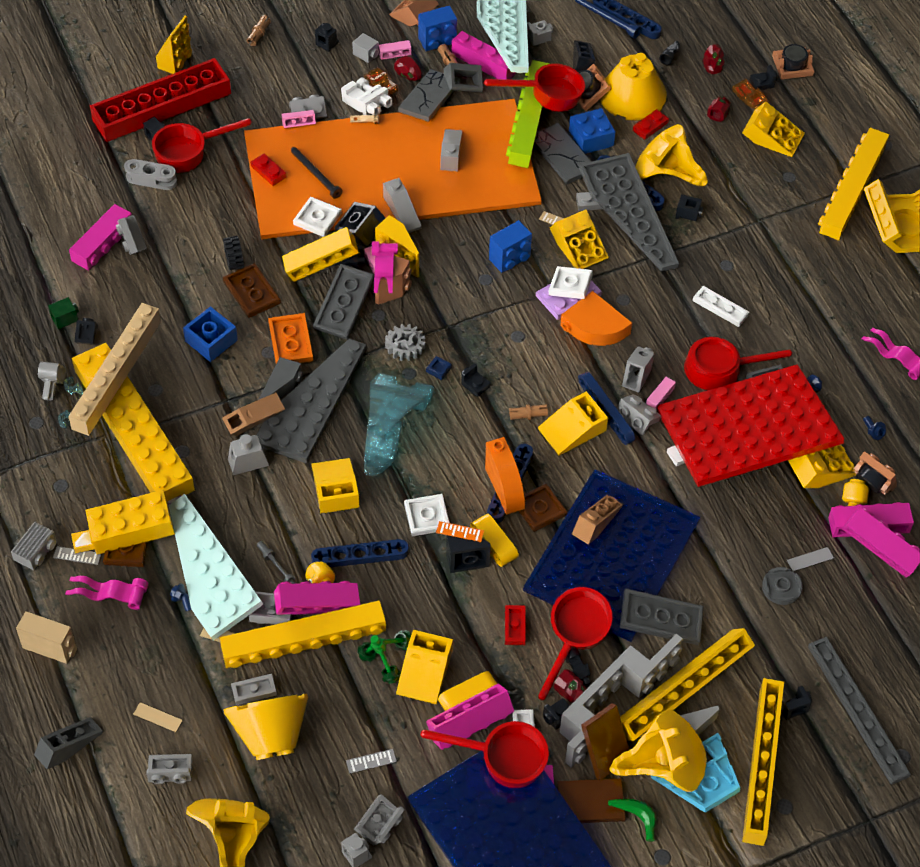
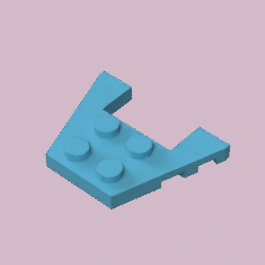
M719 733L703 741L704 749L713 759L706 763L705 775L697 790L686 792L664 778L652 775L651 778L705 813L740 792V785L733 767L730 765Z

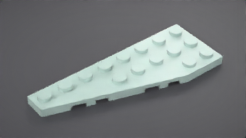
M477 0V18L510 71L528 73L526 0Z
M183 494L169 504V510L191 609L214 641L264 604L190 500Z

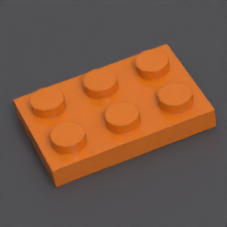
M305 313L268 318L276 364L280 357L298 363L313 361Z

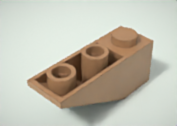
M274 393L243 406L222 419L230 434L237 437L284 411L285 407L278 394Z
M604 496L579 515L572 535L590 544L601 534L622 508L623 504L614 497Z

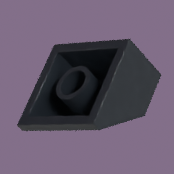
M354 202L334 229L338 231L347 227L355 237L356 245L362 244V246L368 247L375 237V227L385 219V216L376 206Z
M446 535V556L450 573L490 567L491 545L484 539L478 542Z

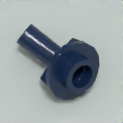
M816 375L807 377L815 393L820 392L822 389L821 379Z
M870 416L863 418L868 428V434L874 440H880L885 436L886 425L883 422L874 424Z
M184 584L175 585L170 593V596H172L171 601L182 600L185 612L192 610L189 595L185 591Z

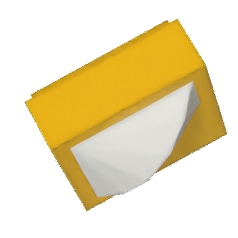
M89 530L71 534L75 553L94 550Z

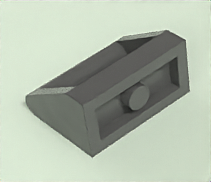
M449 63L444 68V76L450 90L483 91L481 65ZM454 76L472 77L474 85L455 83Z

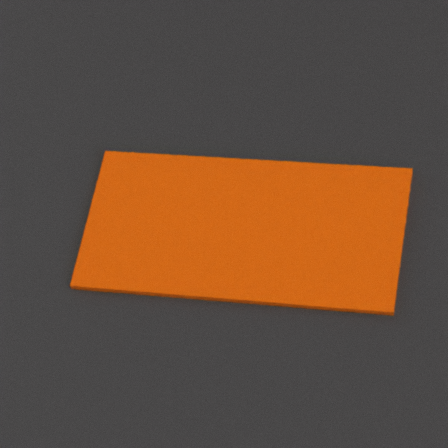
M515 99L440 107L429 122L397 112L380 114L379 124L378 122H375V124L374 122H350V118L288 128L278 126L244 130L261 239L313 233L293 225L294 218L310 197L342 209V214L329 231L335 230L334 227L354 202L376 206L385 218L389 215L395 218L383 198V183L400 178L405 186L419 220L541 205L542 200L531 159L529 167L525 168L508 164L509 157L506 156L508 146H512L509 144L510 136L515 134L512 133L513 123H517V121H514L516 111H518ZM445 129L462 130L458 171L440 170L441 149ZM292 147H296L334 186H339L342 189L340 197L334 199L330 195V191L291 153ZM263 153L286 172L287 178L274 186L251 167L250 162Z

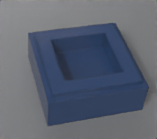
M436 356L426 368V372L443 380L452 368V364Z

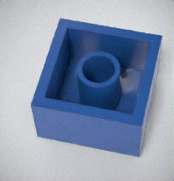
M450 5L418 14V38L425 51L437 49L442 44H452V40L457 36V18Z
M602 108L570 116L569 132L584 154L614 146L615 130Z
M518 220L491 235L489 260L501 273L512 269L520 262L526 261L531 255L532 233Z
M211 306L183 327L185 342L210 362L238 341L236 326Z

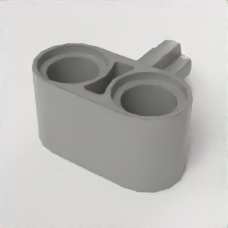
M40 362L38 377L45 382L42 395L44 400H53L56 384L64 383L66 369L63 365Z

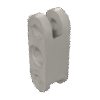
M137 159L128 160L124 164V169L127 172L126 179L131 184L163 190H172L177 186L176 170L173 166Z

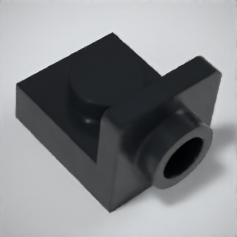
M768 65L767 72L750 75V81L755 91L774 88L775 81L778 78L777 72L773 70L772 65Z
M83 318L82 321L77 320L74 340L76 344L94 345L96 329H98V324L94 322V319Z
M474 363L463 370L461 385L476 397H479L490 388L491 382L477 372L478 366Z
M803 686L798 687L796 698H792L785 703L782 713L786 720L809 712L812 703L810 693L805 691Z
M564 698L552 706L549 704L544 706L543 718L555 730L560 728L562 713L570 706Z

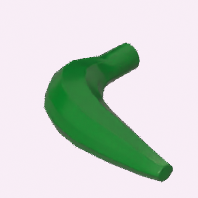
M612 799L608 801V805L638 816L645 825L646 841H655L656 816L648 804L635 799Z

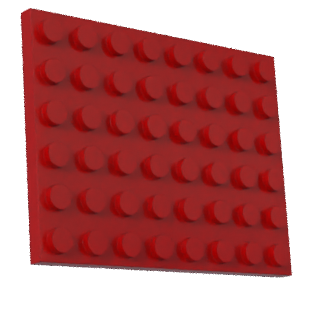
M798 364L657 406V412L661 415L662 422L698 487L844 444V437Z

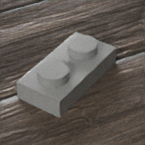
M589 192L576 193L578 211L603 209L591 197Z
M272 674L231 683L236 705L277 695Z

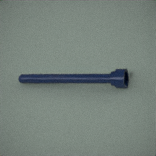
M575 0L578 4L625 29L630 37L636 39L640 35V26L628 24L587 0Z

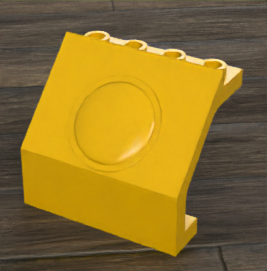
M879 179L866 186L864 191L883 243L895 253L920 252V190L912 194L887 195L883 183Z

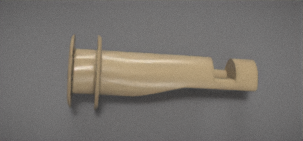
M374 113V115L350 116V122H374V124L378 122L379 124V113L378 115Z

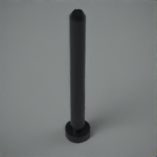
M292 147L291 153L330 191V195L334 199L340 197L342 189L339 186H334L296 147Z

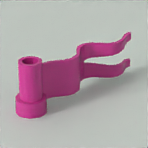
M372 241V256H375L374 293H378L379 283L383 278L387 279L389 293H393L394 254H398V243Z
M872 328L870 331L883 338L889 351L876 338L865 336L861 338L864 341L873 343L883 357L898 359L905 368L910 370L908 375L911 379L917 380L920 377V358L909 347L894 345L887 333Z
M87 576L70 577L69 581L86 583L99 592H93L86 588H75L67 590L65 595L80 594L94 601L112 598L126 602L129 608L138 610L140 609L143 595L147 592L149 583L141 578L133 579L132 584L119 580H109L105 583H100Z

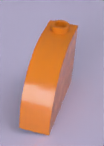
M591 291L586 295L585 299H581L561 314L560 326L564 331L569 332L576 339L584 343L606 346L618 343L631 334L632 322L594 291Z
M505 437L486 442L485 469L506 515L525 509L522 481Z

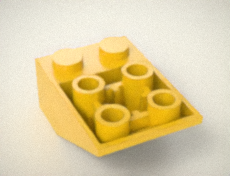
M187 16L182 18L157 54L158 69L174 74L179 69H182L184 62L187 58H190L192 49Z
M764 102L753 112L742 132L753 143L790 157L795 153L805 134L768 102Z
M587 209L559 220L550 227L557 245L575 268L585 269L609 258Z
M390 215L387 216L375 227V239L380 243H398V254H394V256L409 260L410 269H412L411 274L418 278L419 252L404 224Z
M586 391L569 400L538 427V430L555 452L561 455L604 433L607 430L608 417Z
M842 445L788 460L803 488H820L856 476L854 464L850 461Z
M350 458L311 464L320 514L359 508V494Z
M413 630L396 694L437 704L453 652V639Z

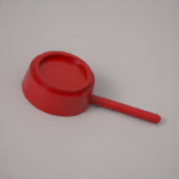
M547 64L540 67L535 74L534 80L486 79L484 81L486 86L533 87V94L536 100L543 107L558 112L574 108L585 90V81L580 73L563 64Z
M244 119L205 133H201L196 127L185 123L167 125L157 131L152 139V148L156 160L159 164L173 166L176 173L190 171L197 167L204 157V140L249 126L252 121L251 119Z
M705 337L699 339L691 346L684 363V371L687 378L695 386L704 390H711L735 383L739 377L740 365L790 357L792 351L782 350L740 358L738 350L729 341L719 337Z
M587 587L572 588L561 594L555 601L551 611V624L555 634L564 642V645L538 695L540 700L546 699L571 647L581 650L590 649L599 645L607 637L612 624V610L607 599L598 591Z
M519 721L506 722L497 726L491 731L485 742L429 730H422L420 733L421 737L425 739L484 751L485 764L491 777L499 784L509 788H522L535 782L546 767L549 756L548 745L541 732L534 726Z

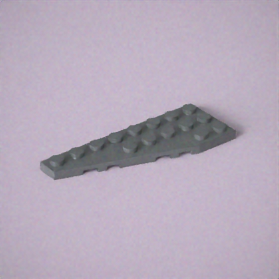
M626 153L580 164L579 170L591 197L661 272L678 268L679 262L630 154Z
M348 339L281 401L285 410L264 421L257 433L263 449L307 463L366 350V344Z

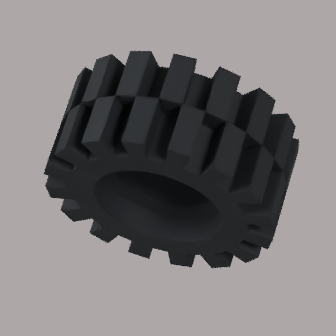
M238 236L223 238L229 270L244 268Z

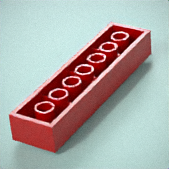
M213 58L90 105L92 120L105 141L108 142L144 128L143 123L153 117L160 122L230 95V79L217 60Z

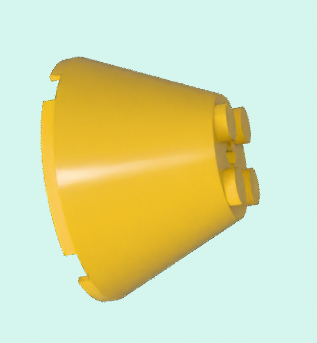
M637 53L621 58L617 66L608 74L605 79L612 89L600 99L603 107L612 115H620L626 117V120L635 121L644 119L656 109L661 111L666 102L667 93L652 62L644 53Z
M308 694L263 700L223 710L225 716L251 754L256 756V760L273 757L275 752L277 756L294 753L293 749L297 745Z

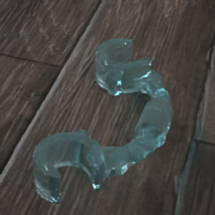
M73 377L66 378L64 381L65 390L71 395L77 392L81 393L82 396L84 391L79 382L70 387L68 385L73 383L74 379ZM65 410V412L60 413L58 416V422L62 428H66V424L62 420L69 418L70 412L68 410Z

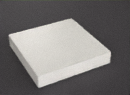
M310 197L294 218L293 225L325 237L342 214V209Z
M557 266L549 288V295L585 299L593 276V270Z
M443 494L404 500L412 536L435 533L439 521L450 523Z

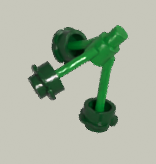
M401 630L396 633L394 639H382L377 635H373L370 639L371 643L364 642L362 645H359L357 649L359 658L362 661L371 662L378 653L385 666L381 672L383 676L382 681L389 684L395 683L399 680L401 671L397 669V666L389 665L384 654L386 645L395 643L397 648L407 650L411 633L408 630Z

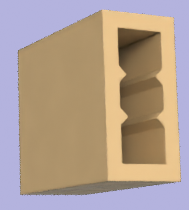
M25 611L16 627L22 648L67 664L70 657H74L77 650L71 627Z

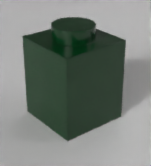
M69 297L48 305L50 316L57 329L77 322L79 309L75 302H71Z

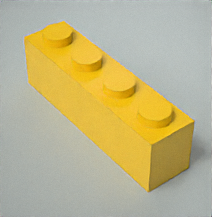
M345 227L295 251H291L283 255L282 258L287 275L295 282L359 252L355 237Z

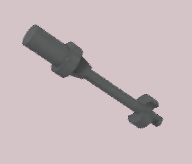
M263 541L258 542L257 547L263 553L264 559L271 560L285 576L284 582L296 584L294 582L295 576L293 574L288 575L273 557L275 555L273 549H269Z

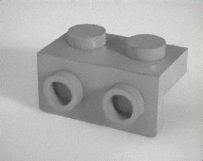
M311 95L307 99L296 97L289 102L291 113L314 110L315 119L327 118L324 96Z
M132 215L117 220L116 229L118 234H122L124 238L122 244L125 252L129 251L131 255L145 250L147 247L135 216Z
M634 394L622 398L617 406V410L628 425L641 435L645 434L647 428L659 422L661 415L657 413L655 408L648 406L639 396Z
M255 592L264 605L249 615V622L280 624L291 621L293 614L276 615L274 593Z
M192 754L149 755L146 773L148 782L154 784H163L164 782L181 784L186 781H192Z
M380 794L354 830L373 846L379 843L383 844L391 835L389 833L390 829L393 826H397L402 820L403 816L401 814L405 809L402 806L397 808Z

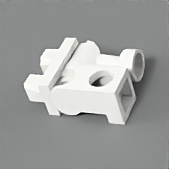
M363 77L359 78L356 83L351 81L341 88L342 101L359 112H363V115H374V113L378 115L381 112L382 106L389 108L393 104L386 87L382 88L381 85L372 87L369 85V81Z

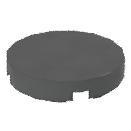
M776 567L769 570L764 576L762 590L770 601L780 605H787L799 598L802 592V581L800 576L792 572L791 569Z

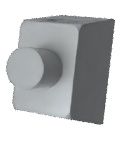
M637 347L627 360L622 383L623 387L638 393L640 392L652 368L655 355L652 349L648 347ZM640 370L636 376L635 371Z
M244 434L240 439L230 443L228 461L233 475L269 466L257 435L250 436Z

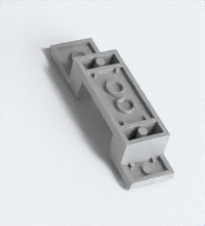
M675 634L651 660L647 659L630 645L562 713L560 733L570 741L567 744L565 763L572 768L575 763H581L586 756L588 748L581 724L594 716V709L598 705L602 706L608 699V695L611 692L615 693L621 684L638 698L644 693L648 694L652 690L654 683L664 678L667 673L666 670L670 666L673 668L679 662L683 638Z

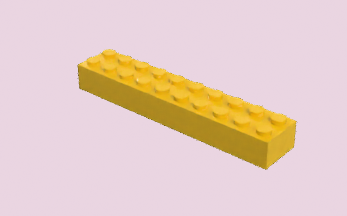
M107 343L72 358L75 373L85 389L111 351ZM127 376L102 416L150 493L164 490L166 500L169 501L180 495H187L195 491L192 476Z

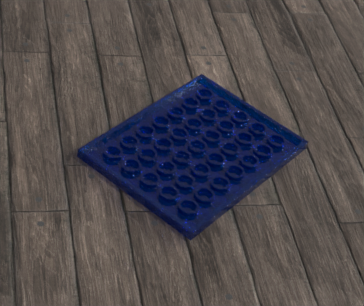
M594 469L523 586V591L554 605L558 597L567 590L577 587L594 589L601 593L610 604L612 624L609 632L632 642L637 632L620 628L625 589L658 596L697 527L700 517ZM604 496L614 497L623 506L595 540L587 544L572 535L579 515Z
M480 751L408 796V801L452 867H611L544 770L532 784L522 788H509L499 784L491 777L485 764L484 751Z

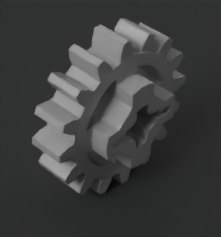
M401 324L400 328L394 326V331L389 330L388 335L385 336V348L388 349V354L393 353L394 359L400 357V361L403 358L410 361V357L416 359L417 354L422 355V349H425V336H423L422 330L417 332V326L411 328L410 324L407 327Z

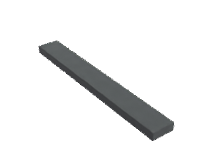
M824 637L809 643L808 648L890 784L892 785L909 778L911 775L829 639Z

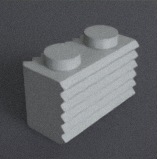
M34 522L11 551L13 560L35 570L37 566L43 563L47 552L53 550L56 545L54 531Z

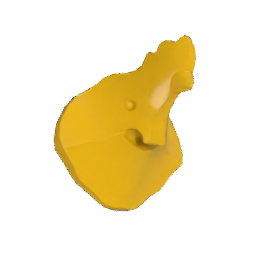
M679 124L666 129L654 138L641 153L636 163V170L641 180L656 174H669L677 176L695 186H706L708 183L705 172L694 161L691 150L687 145L685 129Z
M667 710L656 717L650 729L639 739L634 748L622 753L613 760L609 769L611 773L619 776L639 774L658 776L666 779L683 791L692 792L697 790L705 775L707 757L703 743L690 723L675 711Z
M208 798L193 802L186 810L187 815L205 824L213 834L218 847L220 867H245V858L248 851L255 843L259 833L270 821L269 814L255 807L253 802L244 803L228 799Z

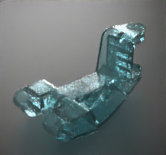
M380 372L371 381L370 410L364 452V472L367 475H380L391 466L395 459L402 427L400 420L412 409L425 412L431 401L434 386L416 382L411 387L397 384L396 376Z

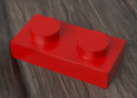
M656 109L635 124L632 131L646 140L668 124L669 118Z
M265 153L250 162L251 167L272 186L287 178L286 172Z
M505 605V645H525V606Z

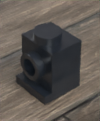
M322 23L315 30L316 45L329 52L339 43L336 29L331 24Z
M155 117L143 123L145 135L151 142L156 132L165 127L162 121L159 122Z
M681 194L675 219L681 217L696 221L697 217H702L704 207H701L702 199Z

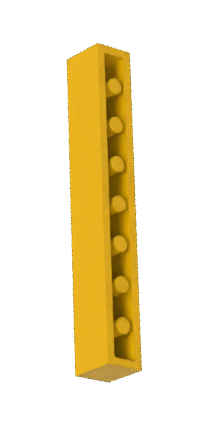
M869 128L867 134L863 133L860 141L862 144L857 145L854 153L856 156L851 157L848 165L850 167L845 169L843 173L844 179H840L836 189L838 191H834L830 200L832 203L827 204L824 212L826 214L825 216L822 215L818 225L821 226L820 234L836 240L840 239L887 145L889 134L873 128Z
M379 600L219 637L225 667L237 668L243 664L258 663L268 658L275 659L282 655L297 654L311 648L318 649L328 644L335 645L342 641L357 640L371 634L378 635L386 631V621Z
M745 628L732 629L620 716L626 740L635 741L650 729L660 713L677 708L752 649L755 644Z
M763 678L760 688L742 838L744 843L764 846L768 834L784 688L783 681Z

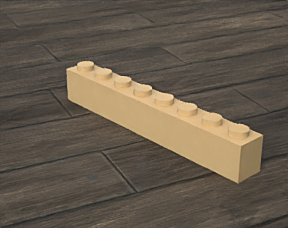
M141 303L70 413L69 421L72 430L88 436L91 434L160 325L159 308Z

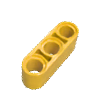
M485 514L470 523L471 528L484 530L482 539L490 543V555L500 567L519 557L514 544L490 514Z
M485 671L440 694L438 701L444 711L496 685L497 682L489 671Z

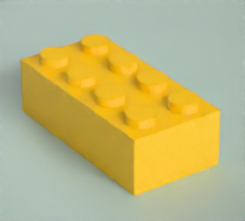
M164 490L85 510L91 541L97 555L105 553L106 550L113 551L119 547L125 548L133 544L136 545L175 534Z

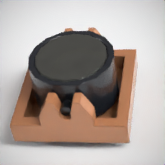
M791 44L787 45L784 50L773 51L772 57L781 80L814 75L810 49L806 50L801 45Z
M592 64L587 70L579 71L585 81V90L579 103L585 111L612 89L595 64Z
M864 451L860 456V461L854 468L857 478L865 481L869 489L877 494L881 492L886 495L889 491H893L897 487L894 469L889 465H882L878 457L872 453L869 455Z

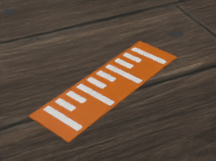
M439 521L436 533L481 542L484 530Z

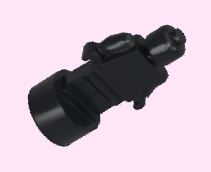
M675 41L662 52L659 57L662 64L670 65L672 63L674 54L679 52V41Z
M572 648L565 661L571 665L574 675L588 687L591 683L588 678L591 674L588 663L583 665L579 650Z

